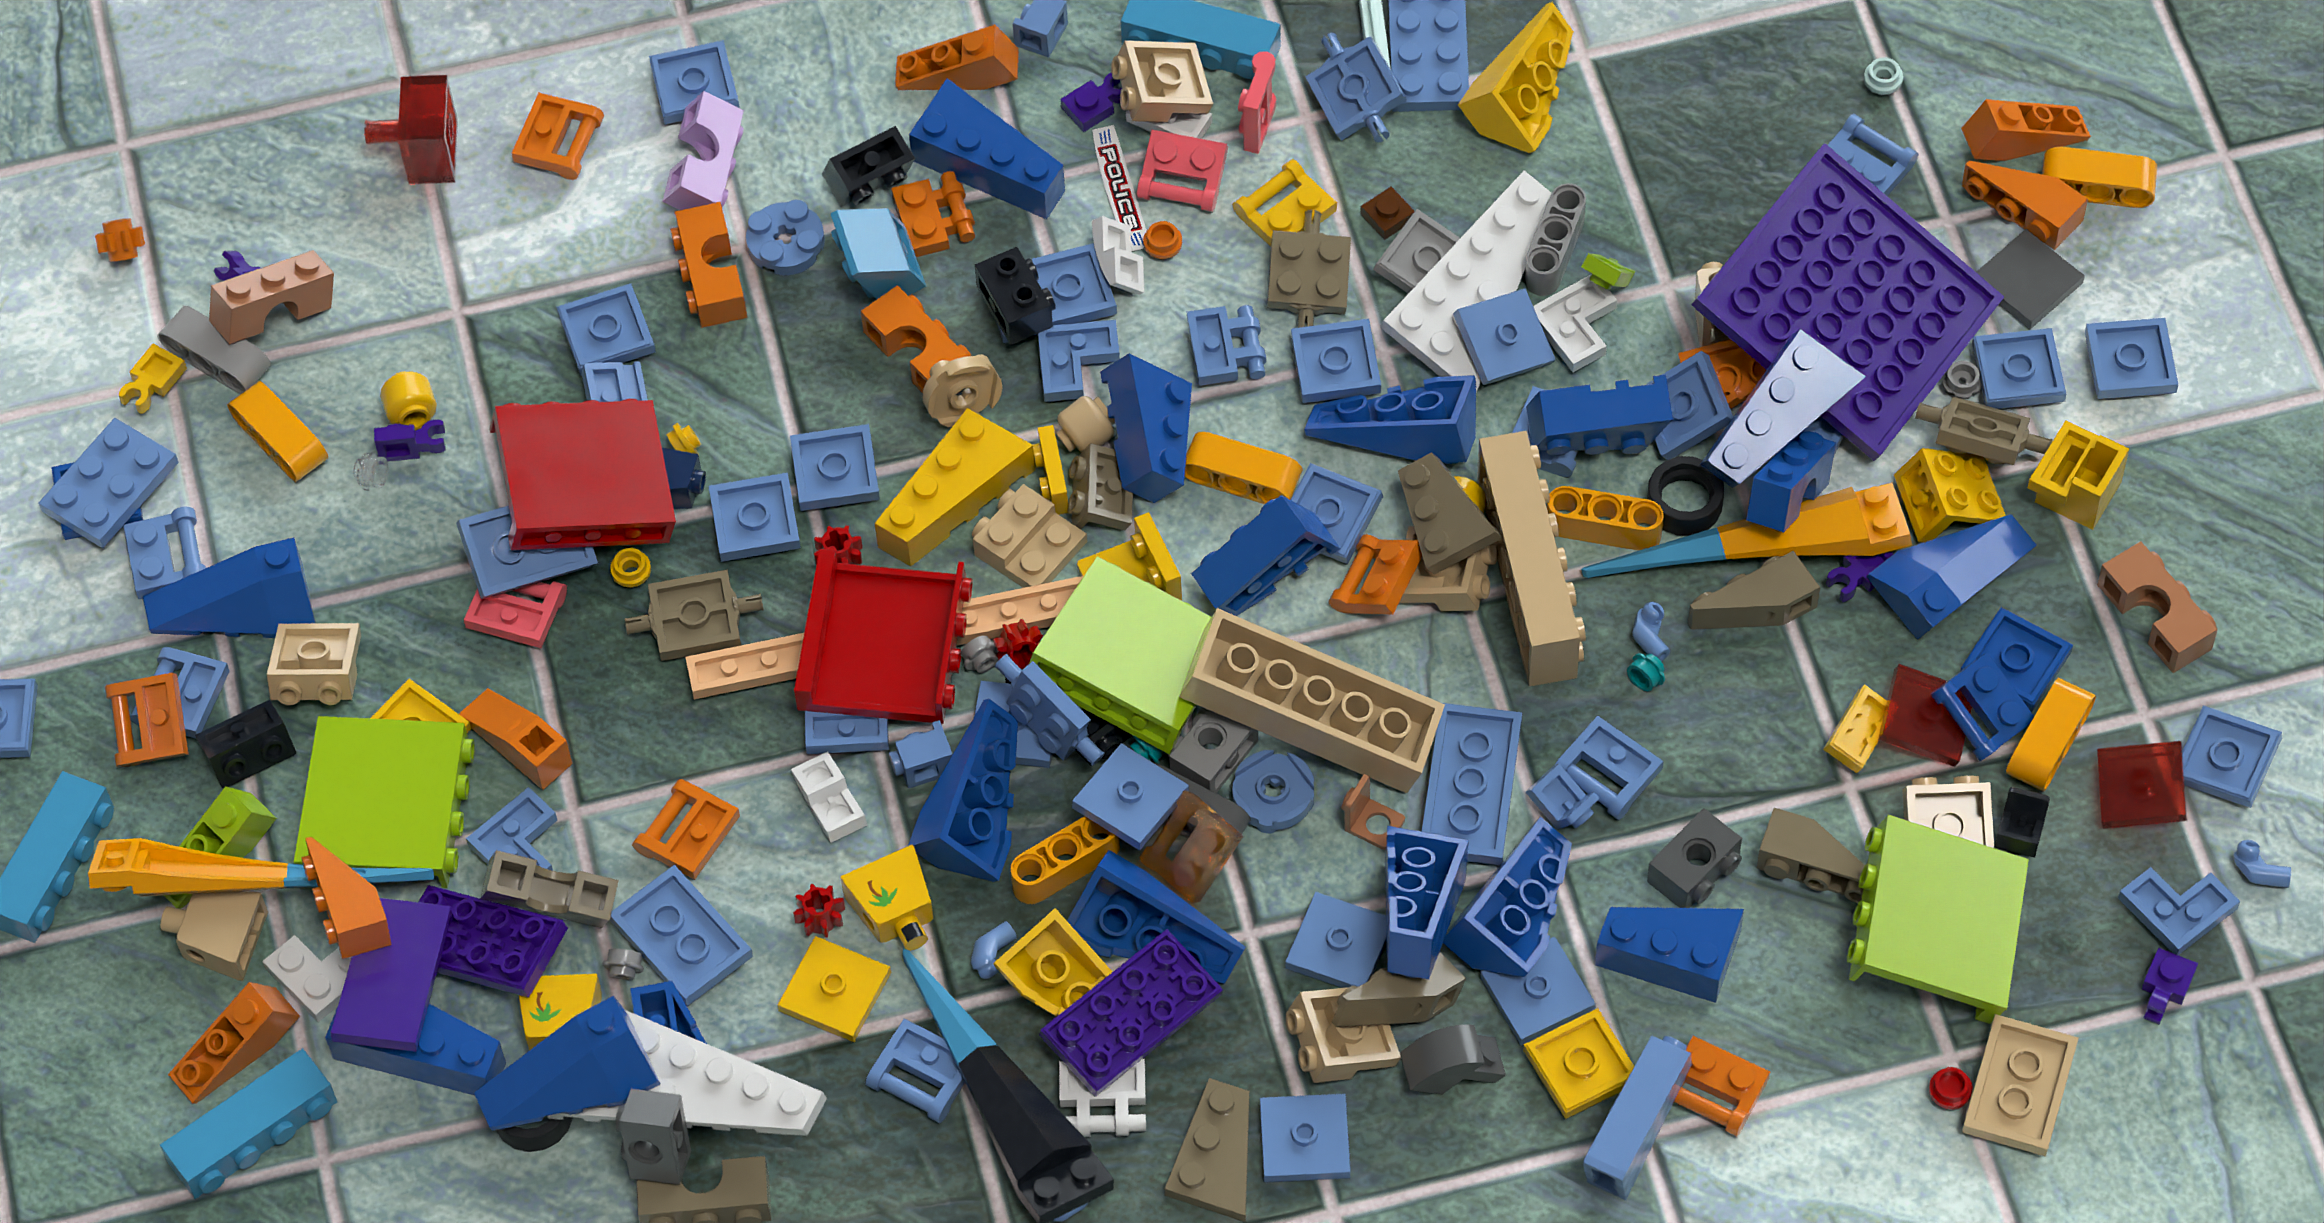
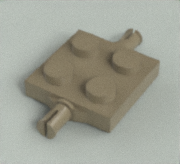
M1312 210L1305 211L1304 231L1286 232L1273 230L1267 308L1287 309L1298 314V328L1305 327V323H1307L1306 327L1313 326L1314 315L1323 313L1346 314L1351 237L1320 233L1321 212L1317 210L1314 212L1313 224L1311 223Z
M1954 396L1950 404L1943 407V409L1920 402L1915 419L1938 424L1939 432L1936 444L1943 445L1955 453L1962 454L1968 452L1979 455L1987 461L1999 465L2006 463L2014 465L2018 454L2024 451V449L2045 454L2053 440L2030 434L2028 429L2029 417Z
M728 570L648 584L651 601L648 615L625 618L627 635L652 630V634L658 642L661 661L741 646L738 630L740 614L759 610L763 611L764 608L761 593L737 598L730 585Z

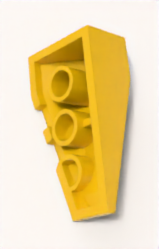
M1553 2L1546 4L1475 79L1458 104L1466 118L1480 135L1527 153L1536 151L1551 127L1553 117L1549 115L1551 101L1558 98L1560 88L1556 86V80L1559 70L1565 68L1573 35L1572 28Z
M1056 908L993 963L1021 996L1055 1016L1060 1015L1112 973L1111 969Z

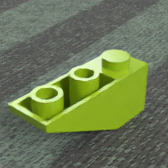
M225 786L179 847L244 858L254 849L277 818L252 793ZM192 894L163 896L176 908L181 909L190 902Z

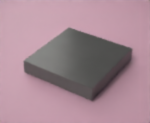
M2027 229L1976 272L2004 296L1999 305L2029 329L2033 328L2081 286L2085 277L2084 274Z

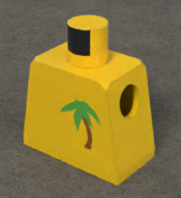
M913 844L840 876L843 895L846 901L879 942L885 943L899 936L902 944L908 951L918 949L927 942L928 937L922 926L931 922L934 918L930 896Z
M597 974L541 976L529 998L519 995L524 1032L529 1050L574 1016L601 1002L602 990Z

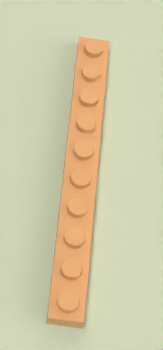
M1084 576L971 598L970 603L963 602L962 613L967 614L965 637L957 639V646L967 644L979 636H988L989 639L1000 637L1003 624L1018 623L1020 619L1025 621L1028 630L1036 625L1039 629L1050 627ZM804 633L685 657L694 699L796 679Z

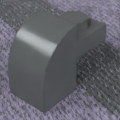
M1454 1025L1432 1031L1420 1037L1400 1052L1408 1084L1412 1091L1444 1094L1463 1079L1496 1083L1506 1076L1496 1038L1477 1035L1474 1025Z

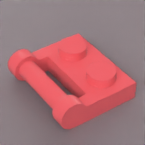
M1265 51L1254 55L1252 69L1255 75L1249 90H1242L1238 103V111L1243 112L1239 124V134L1244 135V151L1257 154L1260 152L1276 109V97L1272 92V77L1276 67L1275 57Z
M1151 129L1142 175L1138 183L1137 198L1149 200L1152 196L1199 205L1201 210L1214 212L1228 145L1226 143ZM1156 172L1206 181V187L1203 191L1155 182Z
M555 581L551 584L539 582L512 590L544 599L543 603H538L505 593L481 599L477 588L464 618L465 627L537 648H542L558 608L563 605L567 593L566 584Z

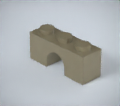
M498 850L490 857L480 899L598 928H603L610 921L619 880L579 870L576 873L556 872L538 866L535 859Z
M765 1156L722 1160V1179L716 1188L706 1193H693L684 1187L683 1177L680 1185L637 1179L638 1217L640 1223H761L763 1221H772L769 1172Z

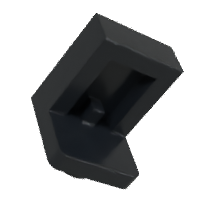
M2011 787L2008 791L1994 847L2006 850L2014 855H2026L2035 858L2050 797Z

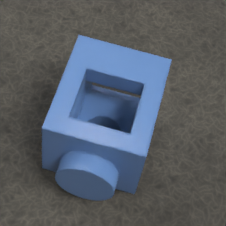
M1034 0L1032 4H1026L1020 19L1015 18L1012 23L1014 44L1017 47L1049 58L1068 25L1067 2L1065 0Z
M940 720L932 722L933 730L925 733L914 732L904 737L903 740L896 741V751L889 752V758L895 775L903 774L908 789L939 779L953 755Z

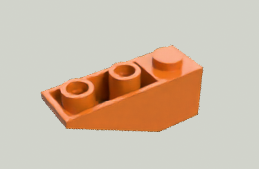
M994 24L897 56L895 87L898 90H939L947 78L962 90H986L1018 80L1019 48Z
M1986 99L1961 128L1974 159L2007 161L2047 151L2050 148L2087 141L2091 137L2077 106Z
M1968 161L1965 164L1962 187L1973 198L1984 201L1997 210L2002 218L2007 221H2013L2024 230L2027 229L2054 250L2084 221L2088 198L2057 177L1974 161Z
M489 688L459 713V715L470 722L471 728L542 790L573 764L565 738L538 715Z
M305 838L308 855L301 857L307 880L312 881L316 879L318 887L312 889L318 913L326 911L329 918L323 920L329 945L337 943L342 959L392 945L387 919L376 887L314 838Z
M248 982L168 1075L193 1104H196L273 1048L300 1015L276 987Z

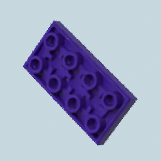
M431 885L427 886L418 901L420 903L451 906L452 917L437 973L528 998L568 930L564 921Z
M380 898L387 919L392 945L351 957L331 1030L332 1042L416 1052L449 929L452 910L451 906Z
M1166 929L1040 1030L1039 1036L1096 1097L1222 995L1223 989Z

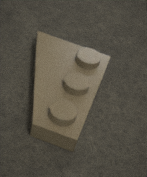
M1432 452L1398 470L1426 569L1434 575L1503 538L1484 517L1479 507L1464 492L1463 487L1442 461Z
M1209 1078L1165 1186V1196L1246 1222L1250 1100L1248 1090Z

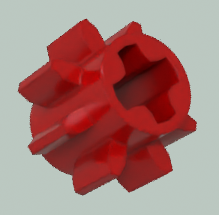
M846 525L844 528L827 526V531L822 538H814L815 548L818 550L814 553L815 564H817L819 549L835 550L837 563L862 564L860 550L863 548L861 536L851 537L849 526Z
M1020 619L1018 623L1003 624L1000 638H994L993 642L999 651L996 655L998 660L1008 654L1010 659L1020 669H1024L1029 665L1032 654L1043 635L1037 625L1028 630L1025 621Z
M810 884V889L804 895L797 894L795 896L797 906L800 909H796L793 912L794 920L797 924L805 922L804 928L807 936L816 933L823 934L826 938L829 935V931L835 926H843L842 915L839 912L845 910L844 899H834L832 885L825 889ZM822 909V912H816V910Z

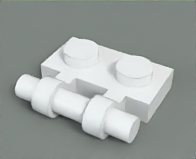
M1145 1059L1139 1061L1096 1097L1063 1061H1059L1060 1107H1077V1116L1065 1117L1084 1137H1091V1133L1116 1132V1136H1129V1132L1146 1131V1114H1129V1105H1146ZM1090 1106H1115V1115L1090 1116Z

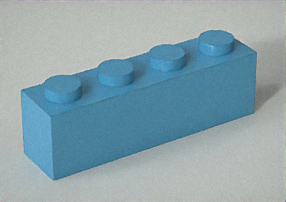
M1129 0L1121 19L1122 44L1125 41L1196 43L1202 66L1208 69H1220L1235 73L1246 79H1253L1255 73L1252 69V59L1255 54L1262 51L1269 52L1276 60L1281 47V24L1193 0Z
M64 771L61 772L0 877L1 931L36 943L41 932L48 930L51 926L56 906L62 896H67L71 891L75 873L81 863L86 862L90 858L94 849V840L101 828H106L112 819L114 805L106 787Z
M302 1048L161 1143L160 1147L167 1163L194 1199L204 1193L208 1194L217 1190L224 1180L237 1170L252 1166L257 1162L262 1153L274 1145H280L290 1140L296 1133V1130L309 1121L324 1117L331 1110L332 1106L337 1103V1099L329 1081Z

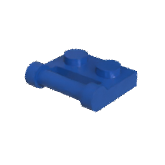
M1988 652L1981 655L1930 694L1937 704H1943L1975 748L1972 752L1979 762L1994 753L2000 746L2023 730L2034 718L2032 712ZM1958 690L1962 692L1992 733L1991 737L1987 738L1955 692Z

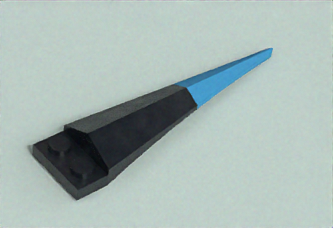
M903 948V961L964 1078L1018 1198L1037 1223H1048L1114 1190V1179L1092 1151L1091 1143L907 949Z

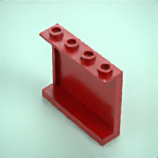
M625 399L613 402L587 400L582 403L551 401L532 405L508 403L503 406H495L489 430L490 433H496L512 520L508 535L510 550L669 543L676 519L653 400Z
M819 549L794 688L797 710L926 723L940 720L941 724H944L946 709H953L955 702V685L950 684L952 673H959L961 664V649H956L957 639L964 638L966 633L967 614L962 613L963 602L970 603L972 596L973 580L972 578H966L965 563L958 561L956 574L837 563L835 550Z

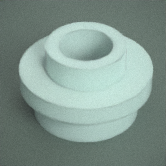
M1886 57L1875 59L1868 65L1864 74V82L1868 89L1881 95L1896 92L1901 87L1903 81V72L1898 63Z

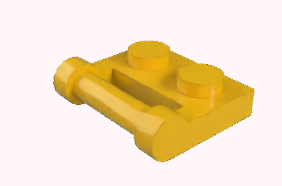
M1294 159L1285 163L1280 173L1248 197L1241 196L1232 204L1237 216L1269 246L1272 243L1273 230L1286 232L1304 231L1305 211L1312 210V224L1315 210L1321 212L1320 223L1337 211V202L1314 182ZM1292 184L1297 188L1263 215L1256 210L1288 185Z

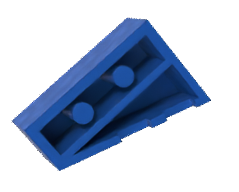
M1128 353L1100 371L1102 383L1108 384L1112 403L1107 406L1109 418L1115 419L1118 439L1114 441L1122 488L1155 503L1184 486L1192 383Z
M1666 375L1653 376L1652 384L1629 387L1628 380L1615 381L1616 389L1591 391L1590 385L1539 391L1526 406L1532 445H1537L1539 451H1547L1550 455H1562L1571 450H1585V453L1590 455L1601 454L1608 450H1622L1625 454H1636L1645 451L1651 442L1673 420Z
M1280 495L1278 498L1267 502L1261 508L1260 514L1251 522L1237 528L1231 534L1230 540L1220 549L1206 555L1200 562V566L1191 575L1215 609L1218 608L1238 616L1277 591L1273 584L1294 571L1297 576H1300L1309 570L1305 564L1306 562L1325 550L1331 556L1341 548L1314 512Z
M1610 907L1597 941L1595 966L1716 1003L1741 933L1744 909Z

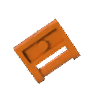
M538 92L512 151L513 162L557 172L565 179L576 180L582 169L581 159L594 129L599 128L603 121V111L593 105ZM572 119L580 121L581 123L567 155L557 154Z
M1364 534L1356 545L1358 552L1340 588L1333 591L1329 604L1332 608L1342 613L1393 615L1422 558L1418 540L1378 539L1372 535ZM1372 559H1376L1359 594H1355Z
M167 673L105 686L106 698L111 699L117 739L116 767H130L141 763L189 755L177 674ZM131 695H135L142 742V748L136 750L134 748L127 698Z
M678 779L671 788L672 796L646 832L638 834L632 846L638 853L647 858H655L670 867L675 865L683 874L695 880L736 823L740 813L739 808L688 781ZM685 804H693L666 844L660 842V839Z
M1693 1036L1686 1049L1687 1052L1691 1053L1692 1065L1673 1103L1725 1126L1726 1132L1738 1137L1769 1080L1770 1071ZM1685 1083H1688L1737 1106L1734 1111L1729 1110L1682 1087Z

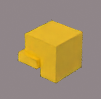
M2065 420L2029 479L2028 489L2037 493L2035 503L2093 530L2122 482L2129 448Z

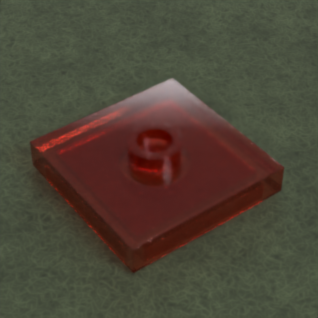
M1898 664L1893 672L1878 740L1955 767L1961 759L1965 734L1943 704H1937L1930 695L1947 681ZM1958 690L1955 694L1971 714L1972 706L1962 692Z
M2181 741L2097 749L2101 823L2103 829L2187 821L2183 747Z

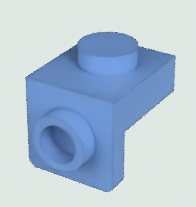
M1560 763L1551 767L1525 792L1557 830L1569 825L1577 828L1594 813L1590 807L1599 799L1595 792L1586 795Z

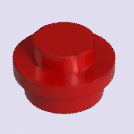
M1947 1067L1937 1071L1932 1076L1929 1084V1093L1932 1100L1938 1106L1945 1109H1958L1966 1105L1971 1098L1973 1090L1970 1078L1962 1070L1955 1067Z

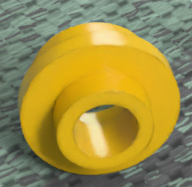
M678 422L672 425L674 430L666 435L674 449L698 454L696 448L702 444L689 425L682 428Z
M623 549L615 555L611 562V575L614 581L621 586H639L650 576V560L638 549ZM630 567L637 568V570L633 572H625V570Z

